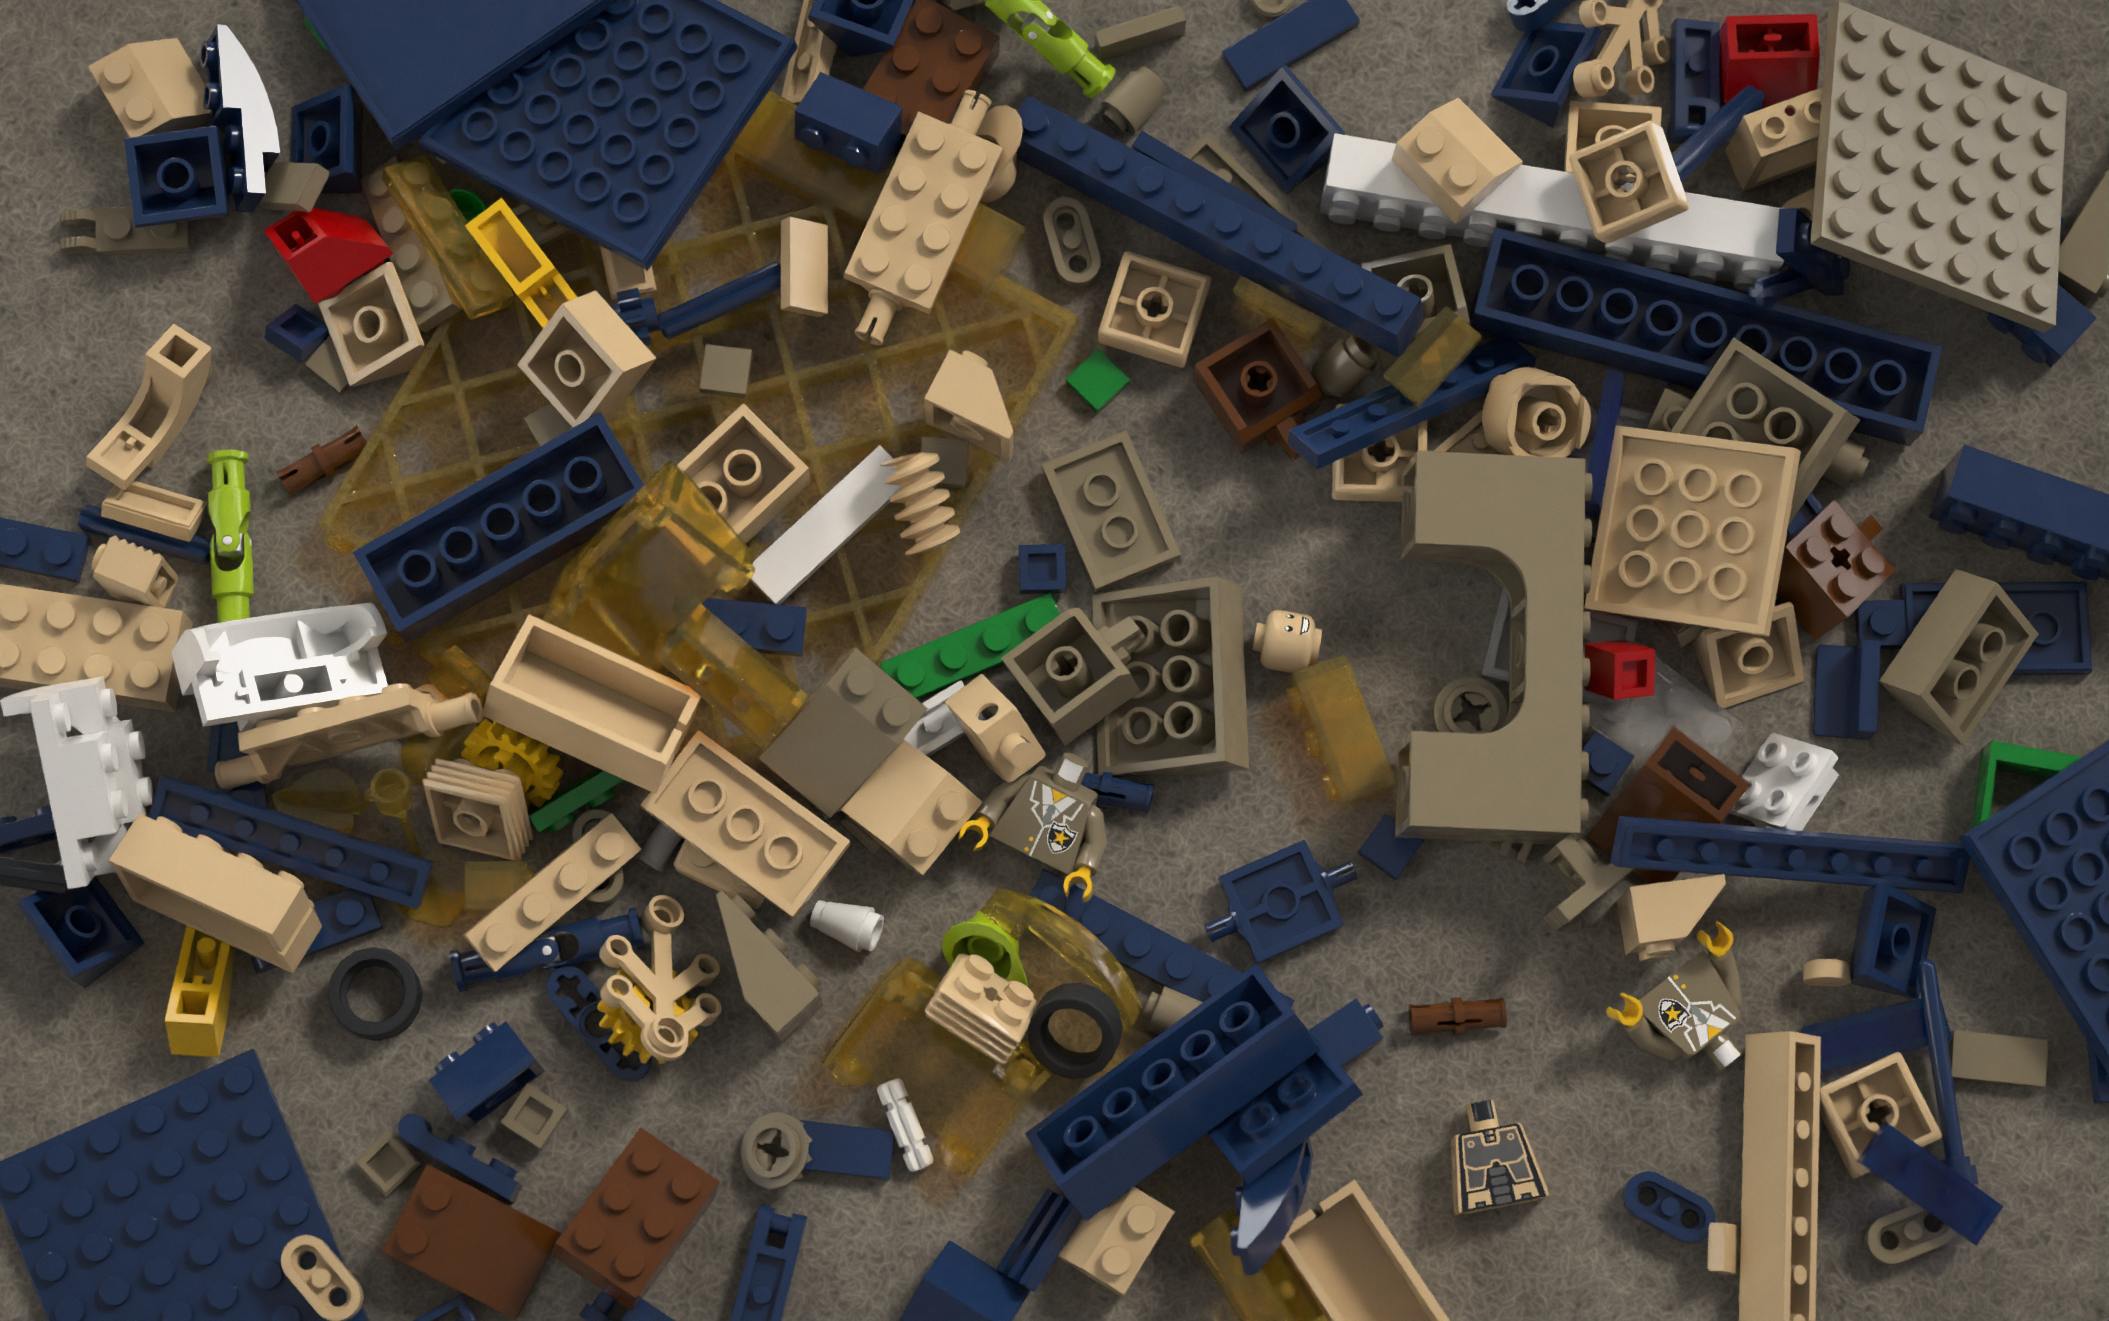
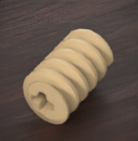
M918 452L894 458L880 464V466L895 468V472L884 479L885 484L900 485V490L889 497L890 502L905 503L906 508L895 515V520L910 521L911 524L910 527L900 533V537L915 539L916 541L915 545L905 551L906 555L921 553L948 544L951 539L960 533L959 526L944 524L955 515V511L952 507L939 506V504L950 497V493L947 489L934 488L935 485L945 479L944 472L929 470L931 466L940 460L937 453Z

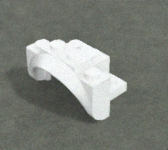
M372 603L293 611L204 625L185 630L171 651L182 695L195 694L203 727L237 721L239 731L244 732L254 729L255 724L261 720L291 719L297 717L299 710L309 707L331 708L338 706L339 700L354 695L367 697L382 693L383 687L388 686L377 648L387 635V630L378 609Z
M104 676L34 688L3 698L0 702L4 717L26 713L32 714L62 859L54 865L63 866L67 888L87 886L95 875L115 872L109 859L138 814L146 816L149 813V805L153 804L155 797L150 777H143L141 759H145V744L142 733L140 731L134 732L132 719L120 721L117 718L116 697L112 688L106 689ZM71 726H73L83 735L67 737L66 732L70 731ZM97 836L93 842H88L89 837Z

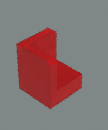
M1628 640L1585 644V658L1590 660V679L1588 686H1585L1586 690L1613 700L1654 696L1655 649Z

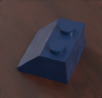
M820 72L795 110V139L811 149L822 150L843 159L853 167H861L875 174L890 171L901 150L903 107Z
M216 126L124 138L135 228L228 216L229 192L227 188L228 170L224 142Z
M506 1021L499 1027L495 1022L484 1027L473 1037L474 1046L461 1056L456 1051L441 1060L434 1067L437 1074L429 1080L453 1116L468 1130L545 1071Z

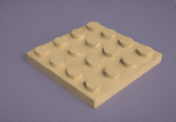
M1616 425L1591 566V587L1586 595L1584 609L1769 637L1801 451L1790 447Z

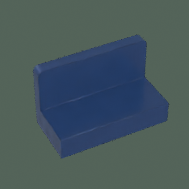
M1862 639L1855 647L1825 644L1817 647L1814 735L1869 740L1877 733L1881 640Z

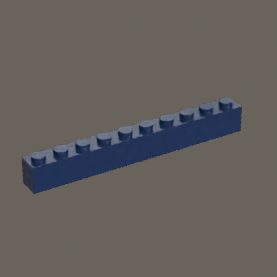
M1029 95L1017 112L1022 119L1023 133L1016 153L1017 159L1398 358H1401L1423 324L1421 298Z

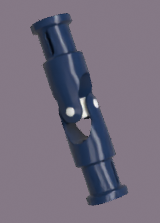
M636 907L629 908L628 914L605 920H599L595 916L549 927L496 972H493L489 966L468 969V966L485 963L475 950L460 953L457 949L451 950V965L458 991H467L468 985L496 979L499 983L518 979L539 964L545 965L541 966L540 969L554 970L564 966H573L601 959L599 955L600 948L612 935H620L626 938L631 946H635L638 950L645 949ZM561 931L572 933L579 942V952L572 959L559 962L561 947L556 940L555 934L552 933Z

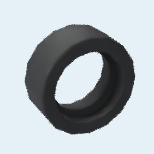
M376 947L354 951L341 960L331 975L327 992L331 1012L340 1025L359 1038L374 1041L396 1037L409 1028L420 1011L423 995L420 979L411 965L393 951ZM374 966L384 967L394 972L401 981L403 988L402 1002L395 1014L386 1020L377 1022L365 1021L356 1016L349 1007L347 998L348 987L354 976L363 969Z
M1080 982L1066 983L1049 990L1038 1003L1030 1018L1027 1036L1030 1050L1038 1062L1050 1072L1069 1079L1089 1078L1101 1072L1113 1058L1120 1043L1123 1025L1120 1011L1108 995L1094 986ZM1060 1009H1075L1086 1013L1096 1021L1102 1030L1101 1044L1092 1052L1078 1053L1064 1048L1055 1041L1049 1032L1048 1023L1053 1013Z

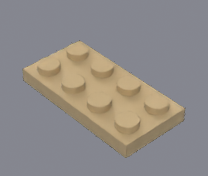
M699 730L670 766L657 794L650 792L641 804L642 809L793 920L851 845L850 840Z

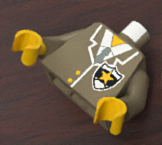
M1064 753L1055 772L1044 766H1038L1032 774L1025 772L1013 782L1008 783L1004 781L994 787L975 813L977 820H971L962 826L958 834V841L962 839L966 831L975 830L980 834L981 841L978 842L973 851H979L987 841V829L993 828L990 834L991 837L1068 874L1063 886L1066 897H1068L1069 889L1074 883H1083L1087 889L1083 894L1082 901L1083 903L1089 901L1093 892L1090 876H1094L1097 873L1107 846L1103 812L1096 806L1098 794L1081 785L1089 767L1088 762L1074 754Z
M1716 921L1718 935L1714 940L1711 941L1709 935L1703 930H1700L1697 934L1698 941L1709 950L1708 955L1704 950L1700 951L1640 1000L1628 994L1620 993V997L1625 1000L1623 1012L1620 1013L1609 1006L1606 1013L1611 1019L1622 1023L1624 1030L1640 1050L1670 1061L1680 1058L1685 1062L1703 1049L1721 1071L1742 1054L1724 1031L1742 1017L1739 1010L1743 1000L1739 971L1730 948L1733 944V934L1723 924Z

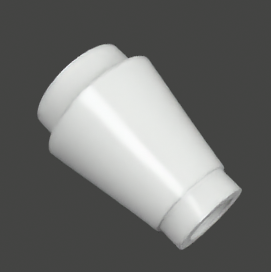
M822 900L816 903L810 919L811 927L819 929V931L857 952H861L862 949L868 951L875 949L884 924L883 915L875 913L873 907L825 902Z

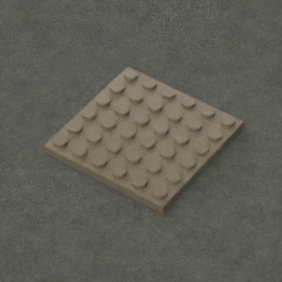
M1838 0L1828 9L1810 244L2046 333L2056 326L2067 92Z

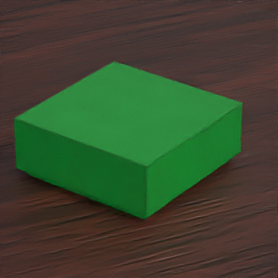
M1098 348L1065 379V383L1098 414L1130 384V379Z

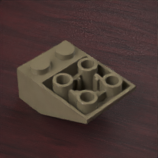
M720 890L716 896L746 1004L754 1016L783 1044L823 1006L820 992L823 990L820 986L821 982L802 962L795 968L787 960L791 956L787 951L788 947L770 928L762 933L755 926L758 922L755 917L756 913L737 893L730 899Z

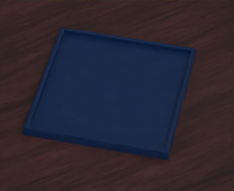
M618 0L295 1L391 144L398 150Z

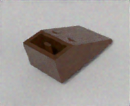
M1672 725L1587 837L1612 855L1619 816L1720 824L1751 784L1676 726ZM1637 868L1632 870L1649 884L1673 881L1680 873L1676 871Z

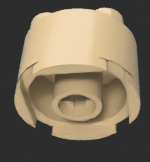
M1518 368L1505 375L1496 376L1489 385V392L1482 411L1484 438L1490 446L1503 455L1566 458L1575 448L1580 449L1586 441L1591 423L1589 404L1575 387L1576 385L1569 379L1536 368Z

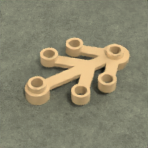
M1587 0L1581 3L1579 16L1585 27L1615 26L1597 59L1582 62L1574 69L1573 82L1576 91L1581 97L1589 99L1602 96L1613 87L1615 82L1613 67L1624 47L1627 65L1625 84L1628 91L1636 96L1653 90L1655 84L1654 75L1649 67L1643 66L1642 55L1646 63L1651 66L1666 63L1671 57V47L1668 40L1659 34L1657 9L1663 0H1627L1626 8L1607 6L1604 0ZM1641 17L1645 39L1642 45V49L1639 28V21Z
M658 895L652 898L642 912L643 928L651 936L652 971L632 951L630 942L620 935L610 936L599 951L601 960L611 968L622 967L653 1001V1011L633 992L632 983L622 975L609 977L601 988L600 995L608 1006L612 1008L623 1007L642 1028V1044L652 1056L663 1061H674L680 1058L686 1051L688 1033L699 1025L710 1026L713 1024L722 1010L719 1000L708 993L698 995L690 1005L689 1010L678 1017L674 1016V1002L696 986H709L719 974L720 966L714 957L708 954H699L685 971L673 978L671 935L682 923L684 911L681 905L672 897ZM611 948L616 949L621 955L614 953ZM699 967L706 969L708 974L701 971ZM612 988L619 990L622 995L615 993ZM700 1006L705 1007L710 1012V1014L704 1012Z

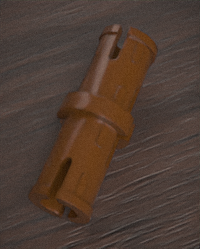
M356 425L350 431L322 447L319 443L312 446L311 450L313 452L287 467L277 470L276 473L290 497H293L299 491L326 476L329 480L337 476L336 470L362 455L372 452Z
M1453 997L1448 1003L1409 1004L1408 1007L1411 1035L1453 1031L1454 1035H1464L1465 1030L1507 1027L1504 997L1476 1001H1462L1461 997Z

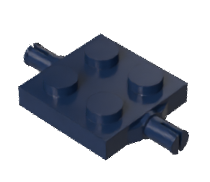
M1304 839L1219 876V883L1228 900L1229 914L1210 923H1205L1206 933H1209L1208 937L1211 943H1213L1215 940L1237 931L1247 942L1257 964L1265 962L1344 926L1334 904L1333 889L1357 880L1356 870L1349 872L1353 870L1354 866L1351 861H1348L1325 872L1314 860Z

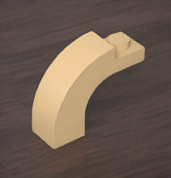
M173 324L145 354L144 376L133 402L118 423L86 456V466L124 491L146 466L153 469L187 423L200 398L209 374L212 348Z

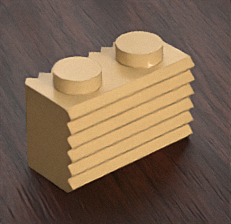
M117 536L111 537L107 545L101 544L92 561L93 577L103 586L111 597L127 603L166 608L179 581L177 573L160 553L154 554L151 549L146 551L143 546L137 547L134 542L129 544L125 539L120 540Z

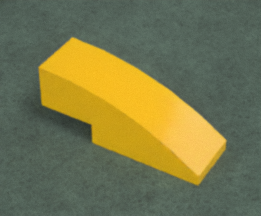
M502 198L465 225L542 328L546 326L562 303L577 298V295Z

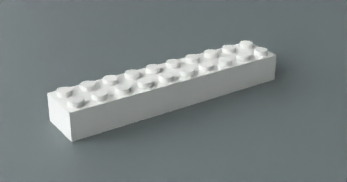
M1334 134L1319 213L1329 215L1328 219L1335 223L1353 224L1355 220L1374 222L1373 226L1376 229L1387 232H1396L1401 227L1419 230L1418 234L1429 239H1443L1445 235L1463 237V241L1466 244L1476 247H1486L1497 227L1669 274L1689 275L1688 279L1707 284H1714L1716 280L1734 283L1735 289L1748 292L1749 287L1755 286L1756 279L1778 272L1784 263V260L1776 254L1779 209L1783 208L1684 192L1689 204L1687 211L1606 244L1594 235L1574 173L1521 165L1456 225L1391 161L1396 146L1395 143ZM1627 182L1621 188L1630 191L1633 188V183Z

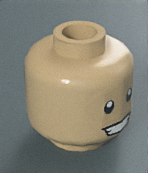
M1273 610L1268 615L1266 624L1256 623L1252 650L1261 652L1260 662L1264 668L1299 675L1304 673L1309 665L1316 666L1322 629L1315 628V621L1309 615Z

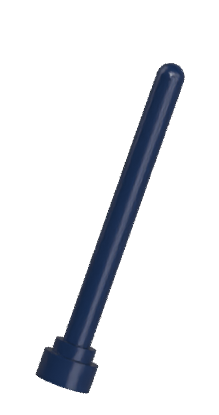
M1923 959L1917 965V974L1945 1159H1941L1942 1169L1937 1170L1940 1189L1979 1184L1976 1165H1971L1970 1156H1964L1936 965L1932 960Z

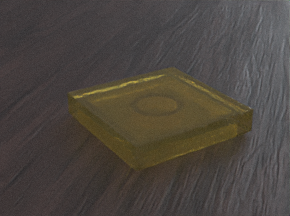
M1242 276L1233 289L1234 295L1240 304L1267 319L1273 317L1278 325L1312 344L1318 343L1325 331L1323 322Z

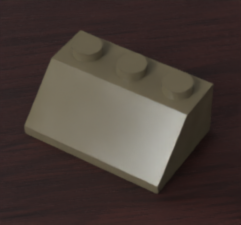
M1955 569L1879 681L1901 707L1953 742L1963 746L2039 633L1997 582Z

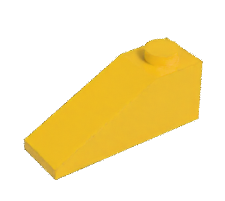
M186 926L165 1017L171 1054L219 1057L228 1018L235 947L190 926Z

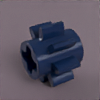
M638 288L616 292L619 304L611 305L610 307L644 345H650L649 333L661 330L653 296L641 299Z

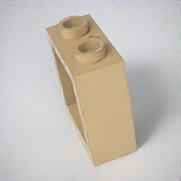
M1822 88L1742 117L1725 150L1742 191L1817 164ZM1792 108L1795 115H1786L1785 109Z

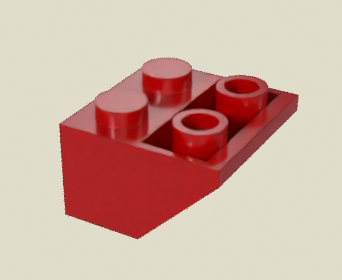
M1817 14L1726 16L1720 29L1719 69L1722 107L1745 86L1749 85L1764 93L1765 97L1762 100L1763 107L1761 109L1816 90L1820 63ZM1792 108L1785 109L1786 115H1795Z
M313 207L310 212L293 211L263 230L291 274L314 304L321 300L334 298L344 290L347 283L361 274L367 275L380 267L384 260L393 254L363 216Z

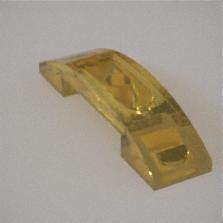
M997 888L980 912L1015 941L1019 939L1027 928L1096 984L1099 990L1112 999L1120 1011L1123 1030L1127 1033L1143 1010V1007L1132 981L1109 949L1086 927L1060 909L1032 896L1013 890Z

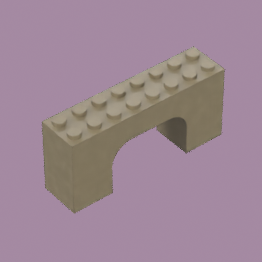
M1417 450L1403 469L1402 486H1415V488H1409L1408 492H1403L1401 561L1474 565L1490 572L1502 584L1510 603L1509 708L1502 728L1491 733L1411 731L1397 744L1395 838L1557 845L1569 834L1573 838L1580 834L1581 827H1586L1588 822V800L1581 798V780H1586L1589 772L1588 752L1582 751V733L1588 732L1590 711L1588 705H1582V686H1588L1590 679L1589 658H1583V640L1589 639L1591 616L1590 612L1583 611L1584 593H1589L1591 587L1590 565H1584V547L1590 546L1592 538L1591 519H1585V501H1590L1592 496V474L1585 473V459Z

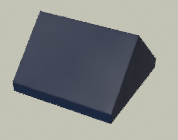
M815 0L808 14V20L850 57L889 51L894 49L915 0Z
M1547 22L1536 30L1525 31L1491 96L1553 128L1575 87L1573 82L1574 69L1578 64L1589 61L1601 30L1598 27L1587 28L1582 24Z
M1286 65L1280 67L1229 126L1230 130L1286 194L1328 162L1334 134H1345V131Z
M345 84L292 106L291 163H314L329 171V176L320 194L362 193L360 179L362 178L363 106L354 87Z
M96 876L87 886L68 889L66 894L60 895L38 891L20 899L17 903L19 909L71 980L84 988L145 943Z
M1876 883L1864 892L1850 962V984L1919 999L1920 987L1917 965L1921 960L1927 959L1936 908L1886 883Z
M949 1240L923 1277L899 1321H1013L1031 1291Z

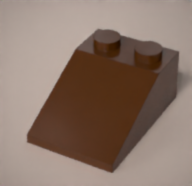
M427 1164L382 1252L517 1319L561 1233Z

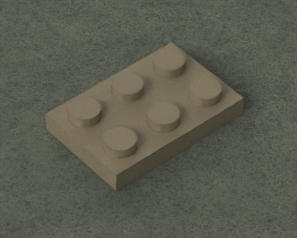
M1127 430L1041 464V470L1095 593L1180 559L1181 553Z

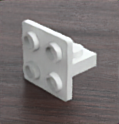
M1776 733L1770 734L1742 775L1751 785L1729 813L1751 820L1757 827L1802 831L1839 776L1832 768L1838 760V756L1832 750Z

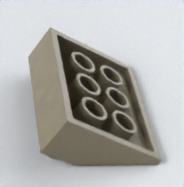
M1733 337L1670 432L1790 447L1800 450L1801 454L1789 518L1790 524L1860 419Z
M1219 576L1093 594V626L1096 630L1104 626L1110 629L1130 616L1141 629L1146 639L1129 654L1131 659L1125 664L1140 692L1097 723L1098 775H1103L1104 771L1114 773L1113 777L1208 775L1248 770L1249 751L1242 587Z

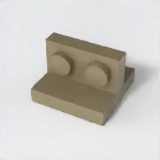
M1569 834L1542 859L1572 895L1543 918L1556 932L1635 868L1616 867L1613 863H1610L1603 870H1600L1595 864L1598 861V857L1589 844L1581 838L1576 841Z

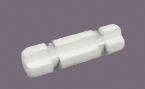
M899 1078L881 1084L877 1087V1092L882 1105L887 1104L889 1109L885 1113L899 1148L904 1147L906 1153L903 1154V1158L908 1170L914 1172L930 1166L933 1163V1156L928 1144L924 1145L922 1142L925 1136L912 1103L906 1102L905 1097L908 1096L903 1081Z

